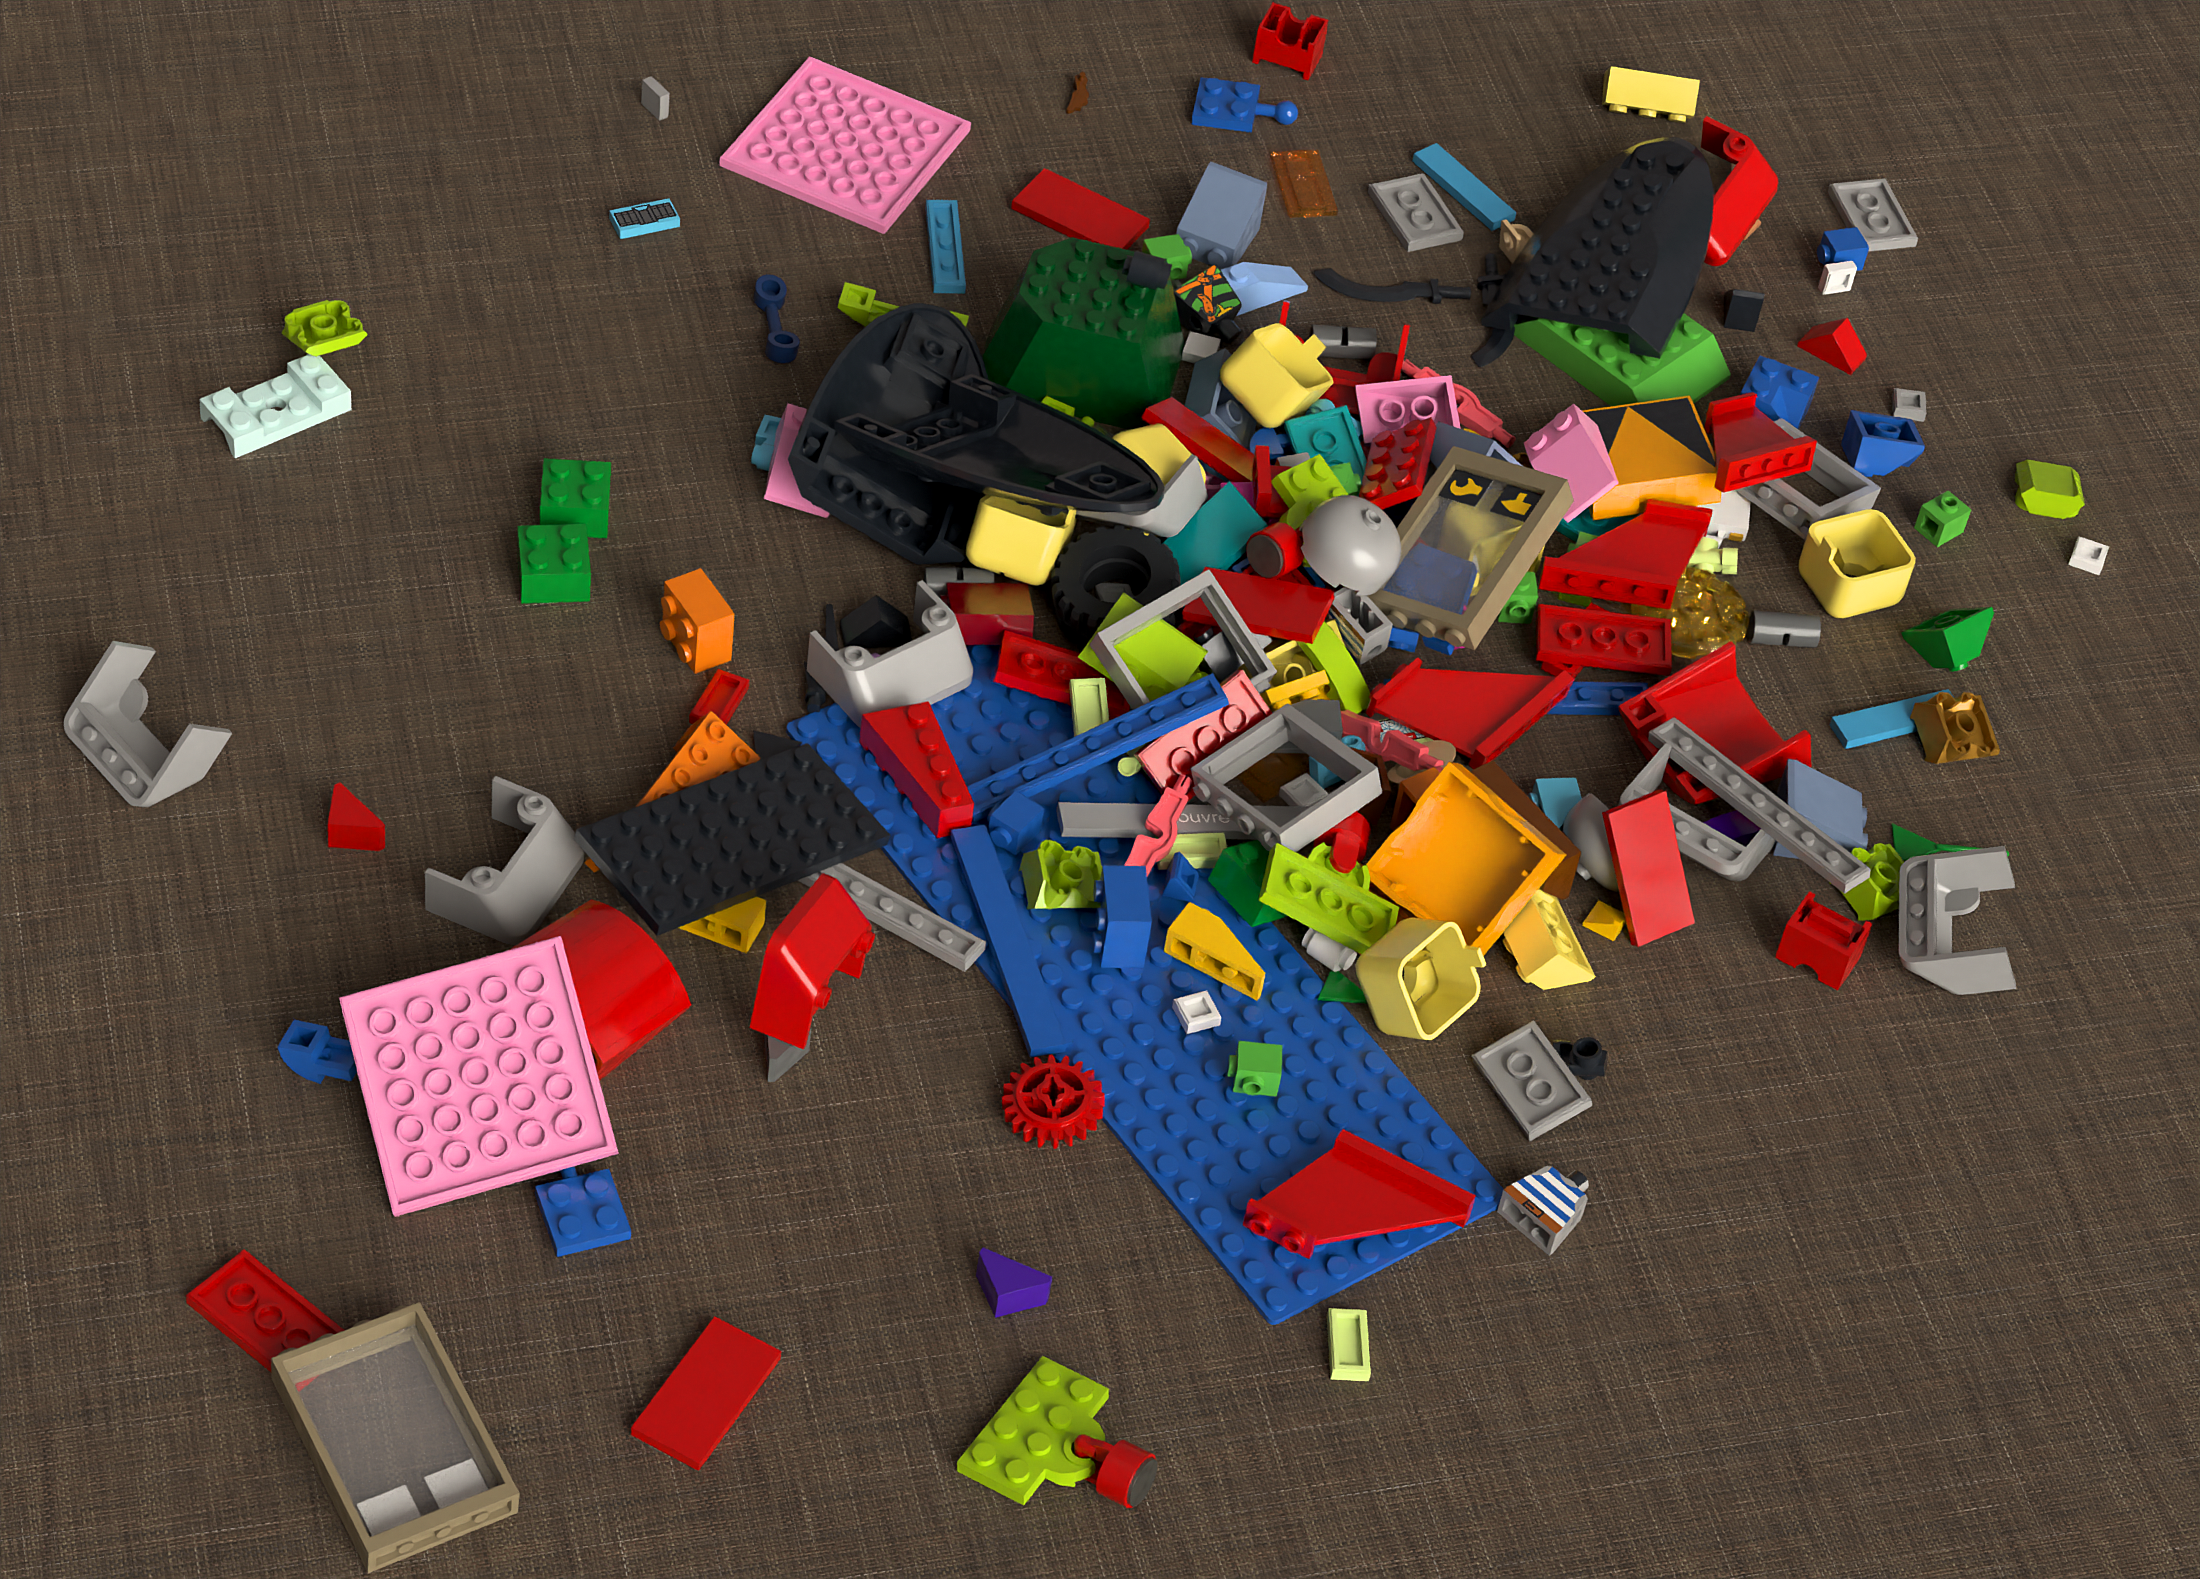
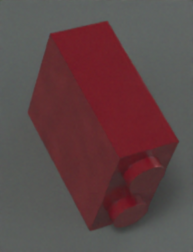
M946 583V595H940L939 598L955 614L965 645H1000L1005 630L1029 638L1033 637L1034 612L1027 584Z

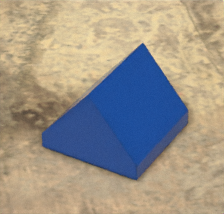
M1180 852L1174 854L1167 868L1162 896L1192 901L1194 900L1199 873Z

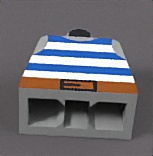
M1347 587L1334 593V601L1328 611L1329 619L1336 620L1345 647L1357 664H1363L1387 649L1392 623L1368 596L1355 595V590Z
M1545 1166L1507 1186L1503 1190L1497 1212L1550 1256L1582 1218L1588 1200L1583 1191L1588 1188L1589 1183L1585 1175L1578 1170H1574L1564 1177L1554 1167Z

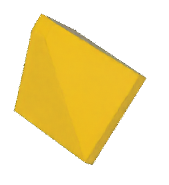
M1598 900L1582 926L1614 941L1625 926L1626 919L1623 912Z

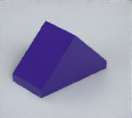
M982 1247L979 1252L976 1276L995 1318L1046 1305L1049 1299L1052 1276Z

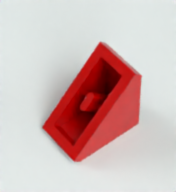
M1848 318L1813 326L1797 345V347L1849 375H1852L1867 357V353Z
M340 782L335 784L328 818V847L370 851L383 850L385 848V824Z

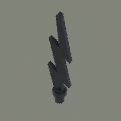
M827 604L826 639L822 638L836 652L839 648L833 605ZM804 661L808 687L805 693L807 711L809 713H819L821 705L825 703L826 693L819 683L807 672V663Z

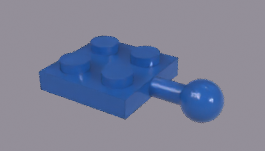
M1201 77L1192 114V125L1252 133L1255 115L1275 117L1280 124L1289 125L1297 119L1298 109L1293 102L1287 100L1281 101L1277 105L1258 103L1260 85Z
M575 1166L560 1170L563 1180L535 1186V1197L556 1257L631 1239V1228L609 1169L578 1176Z

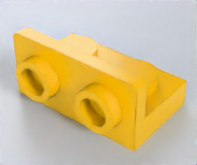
M1325 670L1266 690L1260 696L1271 712L1286 704L1292 705L1305 699H1320L1319 689L1330 682Z

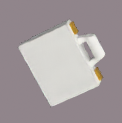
M1732 490L1725 493L1721 492V502L1696 506L1713 509L1706 538L1718 541V549L1724 538L1739 542L1745 541L1749 529L1751 501L1738 491Z

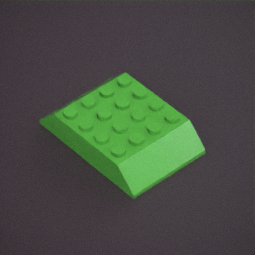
M1683 313L1660 359L1630 353L1629 337L1625 333L1527 315L1517 320L1514 324V336L1610 406L1690 396L1693 403H1695L1729 380L1731 376L1714 334L1685 313Z

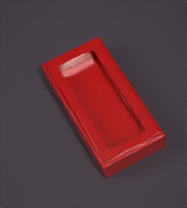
M717 669L691 711L689 723H695L712 711L727 725L748 691L750 680Z

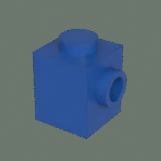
M1857 227L1824 231L1821 243L1817 247V257L1824 266L1826 264L1853 261L1857 267L1856 271L1863 270L1869 245Z
M1015 791L1002 804H996L988 815V833L991 841L998 847L1004 848L1016 856L1041 831L1044 808Z

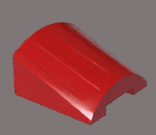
M1732 641L1618 706L1629 732L1648 762L1660 750L1648 741L1649 732L1675 717L1760 784L1782 777L1787 759H1794L1812 767L1810 733L1807 730H1803L1784 741L1773 729L1737 677L1736 646ZM1670 757L1668 758L1662 780L1680 798L1696 805L1720 797Z
M589 900L511 948L515 949L561 936L591 1050L597 1059L595 1065L599 1080L624 1062L691 1006L688 994L677 971L657 943L628 916L600 901Z

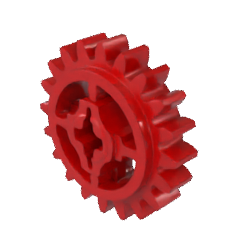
M1050 1054L1048 1063H1042L1038 1057H1034L1033 1068L1025 1063H1021V1075L1015 1072L1010 1073V1083H1006L1003 1086L1002 1110H1004L1005 1122H1012L1013 1134L1023 1130L1024 1142L1037 1137L1038 1147L1041 1148L1046 1140H1050L1053 1149H1057L1059 1140H1064L1070 1147L1073 1145L1074 1135L1081 1140H1086V1129L1096 1131L1097 1120L1103 1118L1105 1093H1102V1082L1099 1080L1094 1081L1093 1069L1083 1073L1082 1061L1077 1062L1074 1066H1070L1069 1056H1065L1061 1063H1057L1053 1054ZM1052 1096L1055 1099V1106H1052Z

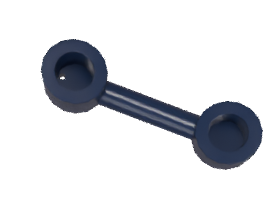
M769 274L758 278L753 295L755 304L765 311L770 334L767 338L765 354L774 362L790 363L797 357L800 339L791 332L782 331L778 310L784 305L787 287L781 278Z

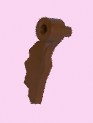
M1080 72V74L1075 76L1073 83L1075 91L1072 92L1071 101L1066 110L1067 114L1081 111V108L1088 104L1089 93L1086 89L1088 79L1085 76V72Z

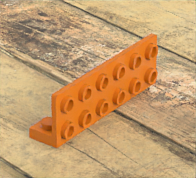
M710 711L686 730L673 747L677 752L636 807L760 760V757L720 718ZM588 857L584 863L595 873L599 868Z

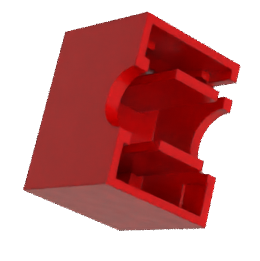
M1272 2L1258 27L1252 63L1258 64L1261 59L1267 60L1268 62L1304 72L1303 79L1309 80L1323 55L1329 20L1312 14L1306 20H1299L1292 15L1290 7Z
M1809 891L1787 922L1775 958L1794 968L1799 964L1808 965L1816 971L1820 982L1839 990L1861 957L1872 923L1866 921L1862 926L1815 902L1816 894Z

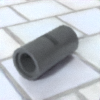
M1311 325L1309 338L1315 334L1326 346L1319 357L1371 360L1375 356L1377 344L1375 328Z
M925 567L924 582L940 597V595H946V583H994V572L983 568Z
M1752 610L1748 620V641L1751 644L1816 648L1820 639L1821 622L1819 615Z

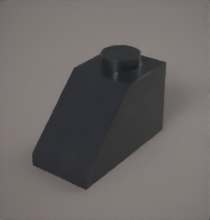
M1205 626L1193 635V641L1208 651L1199 667L1208 675L1213 673L1218 682H1221L1244 664L1220 627ZM1252 633L1262 649L1272 642L1271 638L1267 635Z

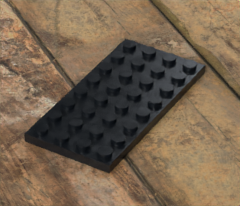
M806 743L576 830L574 840L654 934L658 936L888 845L890 834L814 749Z

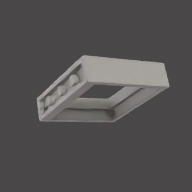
M1783 418L1774 421L1794 439L1807 436ZM1817 443L1811 470L1805 473L1839 496V499L1819 507L1780 478L1736 489L1744 497L1806 540L1809 529L1804 525L1807 520L1810 521L1809 525L1811 526L1818 521L1872 509L1881 487Z
M1209 569L1097 633L1090 643L1091 648L1132 710L1150 701L1114 646L1199 597L1252 674L1253 678L1249 680L1258 693L1261 694L1271 687L1269 682L1276 675L1277 670Z
M1286 704L1191 768L1195 795L1201 801H1207L1214 806L1223 818H1229L1235 822L1246 835L1251 834L1259 840L1269 852L1276 843L1294 852L1299 851L1382 794L1378 767L1290 704ZM1290 741L1346 783L1282 827H1279L1224 786V784Z

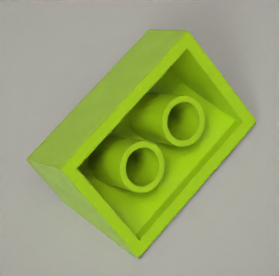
M1123 592L1078 658L1113 681L1091 648L1090 643L1097 633L1144 606ZM1163 619L1114 646L1150 702L1185 686L1208 652Z

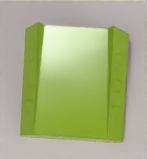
M325 300L294 309L293 312L285 316V327L282 331V334L291 342L313 356L357 345L368 335L363 330V324L360 320L350 317L349 306L341 300Z
M2033 460L2016 463L2015 482L2019 487L2015 496V504L2019 508L2029 511L2030 514L2065 519L2067 517H2075L2079 513L2080 508L2085 505L2079 474L2072 467Z
M1046 839L1041 842L1037 850L1023 854L1019 871H1022L1028 900L1027 909L1101 908L1100 902H1094L1093 895L1094 881L1100 880L1102 872L1099 852H1092L1087 847L1076 846L1072 851H1065L1056 841Z
M1874 844L1869 851L1860 847L1852 849L1850 853L1871 869L1868 879L1846 893L1841 891L1857 912L1858 921L1873 920L1899 909L1900 867L1904 861L1891 844Z

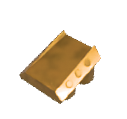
M1939 692L1926 702L1914 704L1910 719H1914L1926 753L1924 761L1939 764L1999 754L2000 749L1981 695L1964 692L1960 696L1953 698L1947 692Z

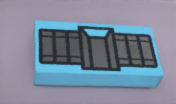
M669 198L610 210L609 219L620 239L680 227V217Z

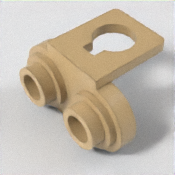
M1505 219L1501 221L1499 247L1513 264L1534 233L1525 225H1511Z

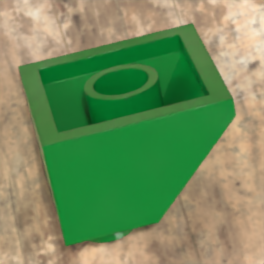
M1992 607L1949 609L1901 633L1903 639L1933 668H1948L1949 672H1954L1968 667V661L1980 656L1994 611Z

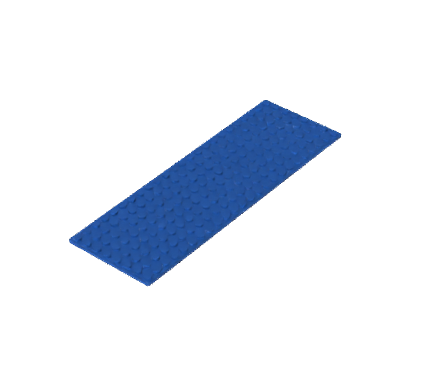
M970 645L966 647L973 666L971 684L967 688L931 705L966 786L1074 737L1071 706L993 682L1000 645ZM837 703L820 709L819 713L813 712L789 722L786 726V733L791 740L802 742L801 745L808 743L890 834L888 845L880 849L929 909L941 918L986 941L985 951L975 960L974 964L1012 1009L953 847L951 836L936 838L912 808V801L906 794L901 795L894 786L895 781L886 770L882 771L876 764V757L870 750H865L859 743L861 728L853 722ZM1121 754L1029 797L1030 800L1044 808L1041 831L1016 856L1006 849L998 847L993 841L992 843L1066 1041L1065 1052L1053 1054L1055 1062L1061 1063L1065 1056H1069L1070 1066H1074L1077 1062L1082 1061L1083 1073L1088 1070H1094V1081L1099 1080L1102 1082V1093H1105L1103 1122L1269 1324L1276 1325L1462 1228L1452 1222L1320 1244L1315 1245L1310 1259H1307L1298 1253L1288 1251L1284 1246L1264 1236L1256 1235L1249 1228L1243 1226L1247 1203L1251 1198L1256 1201L1260 1200L1334 1148L1335 1140L1342 1129L1476 1195L1470 1218L1465 1226L1497 1210L1504 1189L1340 1001L1318 1000L1325 983L1272 922L1251 927L1208 881L1213 868L1196 869L1199 875L1194 900L1184 901L1162 896L1167 869L1158 870L1157 862H1155L1147 877L1152 924L1144 968L1100 967L1099 953H1093L1092 946L1093 932L1099 931L1096 925L1097 908L1027 909L1028 900L1022 871H1019L1024 853L1037 850L1041 842L1046 839L1056 841L1065 851H1072L1074 847L1082 846L1087 847L1092 852H1099L1102 866L1125 865L1136 838L1061 837L1056 813L1058 802L1157 804L1162 796L1140 771L1131 776H1124L1119 772V761L1127 757L1125 754ZM985 817L977 822H974L972 819L971 827L986 824L988 830V817ZM1189 902L1200 908L1207 909L1212 914L1220 917L1266 973L1261 997L1258 1001L1164 952L1168 928ZM1207 990L1221 1016L1220 1025L1186 1034L1172 1008L1173 1000ZM1238 1040L1282 1045V1075L1277 1097L1233 1092V1077H1227V1064L1229 1054L1236 1055Z

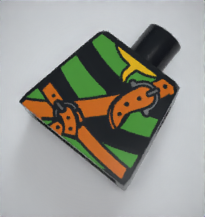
M1216 264L1173 291L1179 321L1189 331L1207 336L1218 332L1228 344L1241 334L1242 330L1233 321L1242 307L1241 301Z

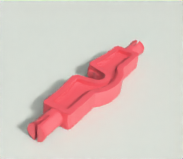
M1408 359L1403 361L1401 371L1412 379L1440 376L1429 367H1424L1421 370ZM1453 383L1456 404L1460 405L1457 408L1460 424L1489 439L1495 438L1506 448L1511 447L1516 437L1502 428L1503 421L1484 408L1473 392Z
M1350 710L1341 711L1342 738L1349 735L1360 737L1362 742L1365 743L1366 751L1381 755L1383 762L1394 761L1413 771L1428 770L1432 767H1435L1439 772L1443 770L1441 766L1444 765V762L1428 755L1429 748L1414 741L1399 730L1387 731L1381 743V724L1379 721L1360 716Z
M1179 775L1173 789L1169 787L1165 789L1160 801L1150 812L1144 824L1145 828L1159 839L1142 834L1138 835L1124 866H1146L1148 877L1155 862L1162 860L1170 853L1177 837V822L1188 801V796L1185 794L1192 785L1190 777H1187L1182 786L1186 775Z

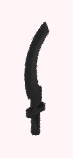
M1493 253L1485 256L1486 276H1480L1477 279V288L1482 290L1483 305L1488 306L1506 274L1498 275L1497 256ZM1514 326L1511 331L1493 328L1488 342L1472 355L1478 367L1490 364L1507 350L1514 337Z
M1332 268L1314 271L1316 277L1328 287L1346 296L1361 300L1398 302L1412 300L1415 297H1430L1432 304H1441L1442 298L1470 300L1471 287L1438 285V279L1432 278L1429 279V283L1404 281L1402 285L1368 286L1352 282L1336 273Z

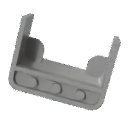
M1190 455L1164 486V498L1156 508L1135 512L1077 511L1075 518L1109 526L1124 525L1125 529L1129 530L1135 527L1144 530V533H1151L1157 536L1173 537L1177 535L1209 498L1197 456ZM1069 509L1062 512L1068 514Z
M923 580L917 582L913 621L925 635L879 657L874 658L866 649L859 646H848L835 652L816 630L810 632L807 672L860 728L862 714L927 701L932 705L967 688L972 682L973 666L956 616Z
M112 641L67 711L64 718V730L73 743L130 805L150 807L202 780L231 737L232 732L229 729L189 723L172 751L169 752L140 721V717L148 704V693L138 679L156 651L148 646Z
M1665 743L1621 794L1618 806L1649 794L1658 787L1663 778L1671 745ZM1669 804L1679 852L1727 880L1742 881L1748 878L1774 846L1775 839L1760 829L1745 847Z
M495 776L492 780V819L529 833L502 872L486 866L475 867L468 871L462 881L428 868L425 872V910L508 945H517L536 932L582 866L584 850L574 840L576 833L548 797Z
M2005 846L1916 856L1906 860L1901 865L1899 879V955L1902 965L1907 970L1956 995L2016 989V982L2006 947L1952 953V916L1964 915L1974 911L1980 903V892L2015 888V881Z

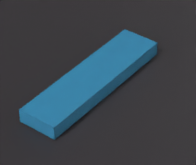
M1435 143L1414 153L1412 161L1491 231L1500 228L1502 220L1507 219L1509 223L1515 220L1516 211L1439 144Z
M926 200L925 212L933 293L965 294L966 281L957 200Z
M1949 689L1834 716L1831 719L1830 727L1845 749L1917 732L1914 719H1910L1914 704L1926 702L1939 692H1947L1951 695L1952 693Z

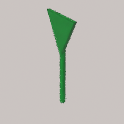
M1893 823L1891 825L1894 850L1904 862L1912 857L1929 855L1939 851L1957 852L1982 849L1978 847L1936 844Z
M1330 971L1318 1000L1367 1004L1363 991L1339 971Z

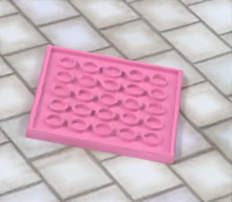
M809 56L720 157L719 166L885 234L968 134L971 122Z
M561 936L339 997L392 1212L395 1217L619 1154Z

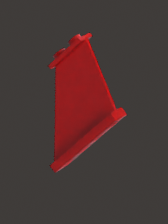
M1754 392L1710 402L1706 413L1704 430L1707 434L1712 433L1716 467L1714 488L1723 493L1810 471L1817 440L1809 436L1796 439L1790 436L1755 407L1757 394Z
M1647 499L1644 513L1558 558L1545 556L1538 589L1670 610L1677 583L1702 538L1706 537L1713 509Z
M1417 657L1408 666L1405 663L1400 665L1386 685L1380 683L1371 691L1368 696L1371 701L1366 714L1372 717L1374 714L1379 713L1432 740H1443L1451 743L1457 752L1471 758L1469 766L1474 770L1492 760L1494 761L1567 696L1574 678L1565 670L1556 677L1422 669L1420 667L1423 661Z
M1342 1129L1335 1140L1334 1148L1260 1200L1256 1201L1251 1198L1247 1203L1243 1226L1249 1228L1256 1235L1264 1236L1284 1246L1292 1253H1298L1310 1259L1315 1245L1452 1222L1463 1228L1470 1218L1476 1195Z

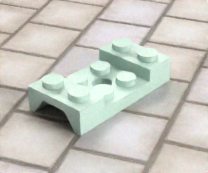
M311 354L288 362L287 373L235 394L227 387L200 399L201 419L203 422L212 419L223 431L234 458L351 410V390L320 355L313 356ZM280 407V408H282L283 410L277 411V410H275V409H270V408Z

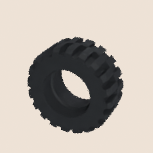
M1114 525V529H1105V526L1096 528L1092 534L1085 532L1079 535L1076 543L1071 541L1063 548V554L1058 555L1055 561V568L1051 572V588L1056 622L1060 630L1065 632L1066 637L1071 642L1076 644L1079 641L1080 648L1084 649L1116 603L1101 601L1088 594L1096 585L1114 579L1135 582L1142 586L1144 590L1133 599L1143 606L1181 586L1177 559L1173 557L1171 549L1166 544H1161L1160 539L1150 533L1146 536L1144 535V530L1135 527L1132 530L1125 529L1124 525ZM1181 608L1162 619L1174 627L1175 620L1179 618Z

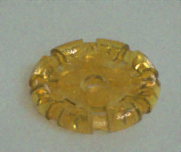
M1686 567L1677 583L1670 610L1631 604V613L1633 615L1671 619L1672 655L1683 658L1695 659L1697 655L1706 656L1731 641L1736 646V642L1743 640L1749 627V613L1744 609L1746 603L1739 592L1729 582L1725 581L1723 583L1718 580L1716 574L1694 567ZM1708 590H1711V591L1714 592V594L1711 595V594L1708 593L1707 591H1708ZM1690 607L1693 611H1695V613L1689 612L1684 608ZM1703 638L1704 642H1696V639Z

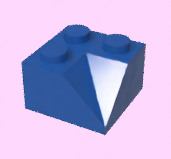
M1760 355L1740 395L1750 392L1756 393L1755 407L1772 421L1783 418L1799 430L1812 403L1819 377Z
M1854 410L1850 411L1841 443L1850 466L1865 477H1872L1873 474L1885 476L1899 466L1909 467L1923 453L1925 448L1912 419Z
M1103 865L1101 878L1094 881L1093 888L1094 902H1100L1101 908H1097L1096 925L1099 931L1093 932V953H1099L1101 968H1144L1152 924L1146 866Z

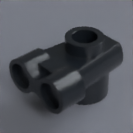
M1584 1037L1578 1039L1572 1045L1571 1041L1554 1039V1049L1574 1076H1579L1584 1080H1592L1597 1076L1605 1077L1608 1051L1602 1050L1598 1040Z

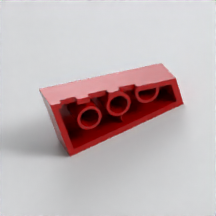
M929 701L862 714L859 743L865 750H870L876 757L875 762L882 771L886 770L895 781L894 786L901 795L906 794L912 801V808L936 838L951 836V830L971 827L974 802Z

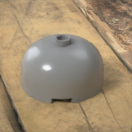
M1351 495L1329 498L1320 503L1300 526L1299 531L1302 532L1304 545L1301 547L1303 555L1314 571L1335 588L1341 584L1355 590V595L1357 596L1371 595L1376 593L1386 583L1398 567L1401 556V542L1398 531L1389 516L1377 505L1366 499Z
M1588 793L1568 812L1563 823L1562 832L1581 851L1576 870L1579 875L1586 881L1592 877L1602 887L1619 892L1602 812L1609 809L1592 793Z

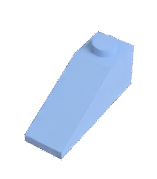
M1241 262L1221 269L1241 301L1242 307L1237 316L1308 290V285L1291 267Z

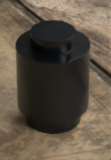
M1135 250L1133 256L1127 255L1122 274L1128 275L1126 280L1128 283L1155 291L1157 288L1165 290L1172 264L1165 263L1163 258Z

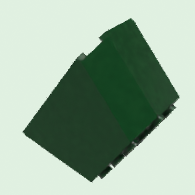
M1074 237L1034 250L995 318L981 355L989 381L1040 402L1046 396L1075 408L1074 417L1083 419V417L1088 416L1094 422L1128 430L1148 426L1149 424L1142 420L1141 417L1146 408L1170 398L1185 347L1171 277L1169 276L1165 290L1157 288L1155 291L1126 282L1128 275L1122 274L1127 255L1133 256L1134 251Z

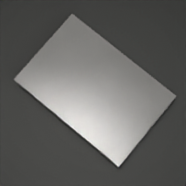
M1424 173L1369 184L1368 194L1407 252L1462 241L1463 230Z
M1885 178L1829 185L1828 194L1847 228L1857 227L1869 245L1868 251L1916 247L1918 237Z
M1534 1020L1472 1055L1473 1063L1529 1142L1592 1106L1591 1098Z

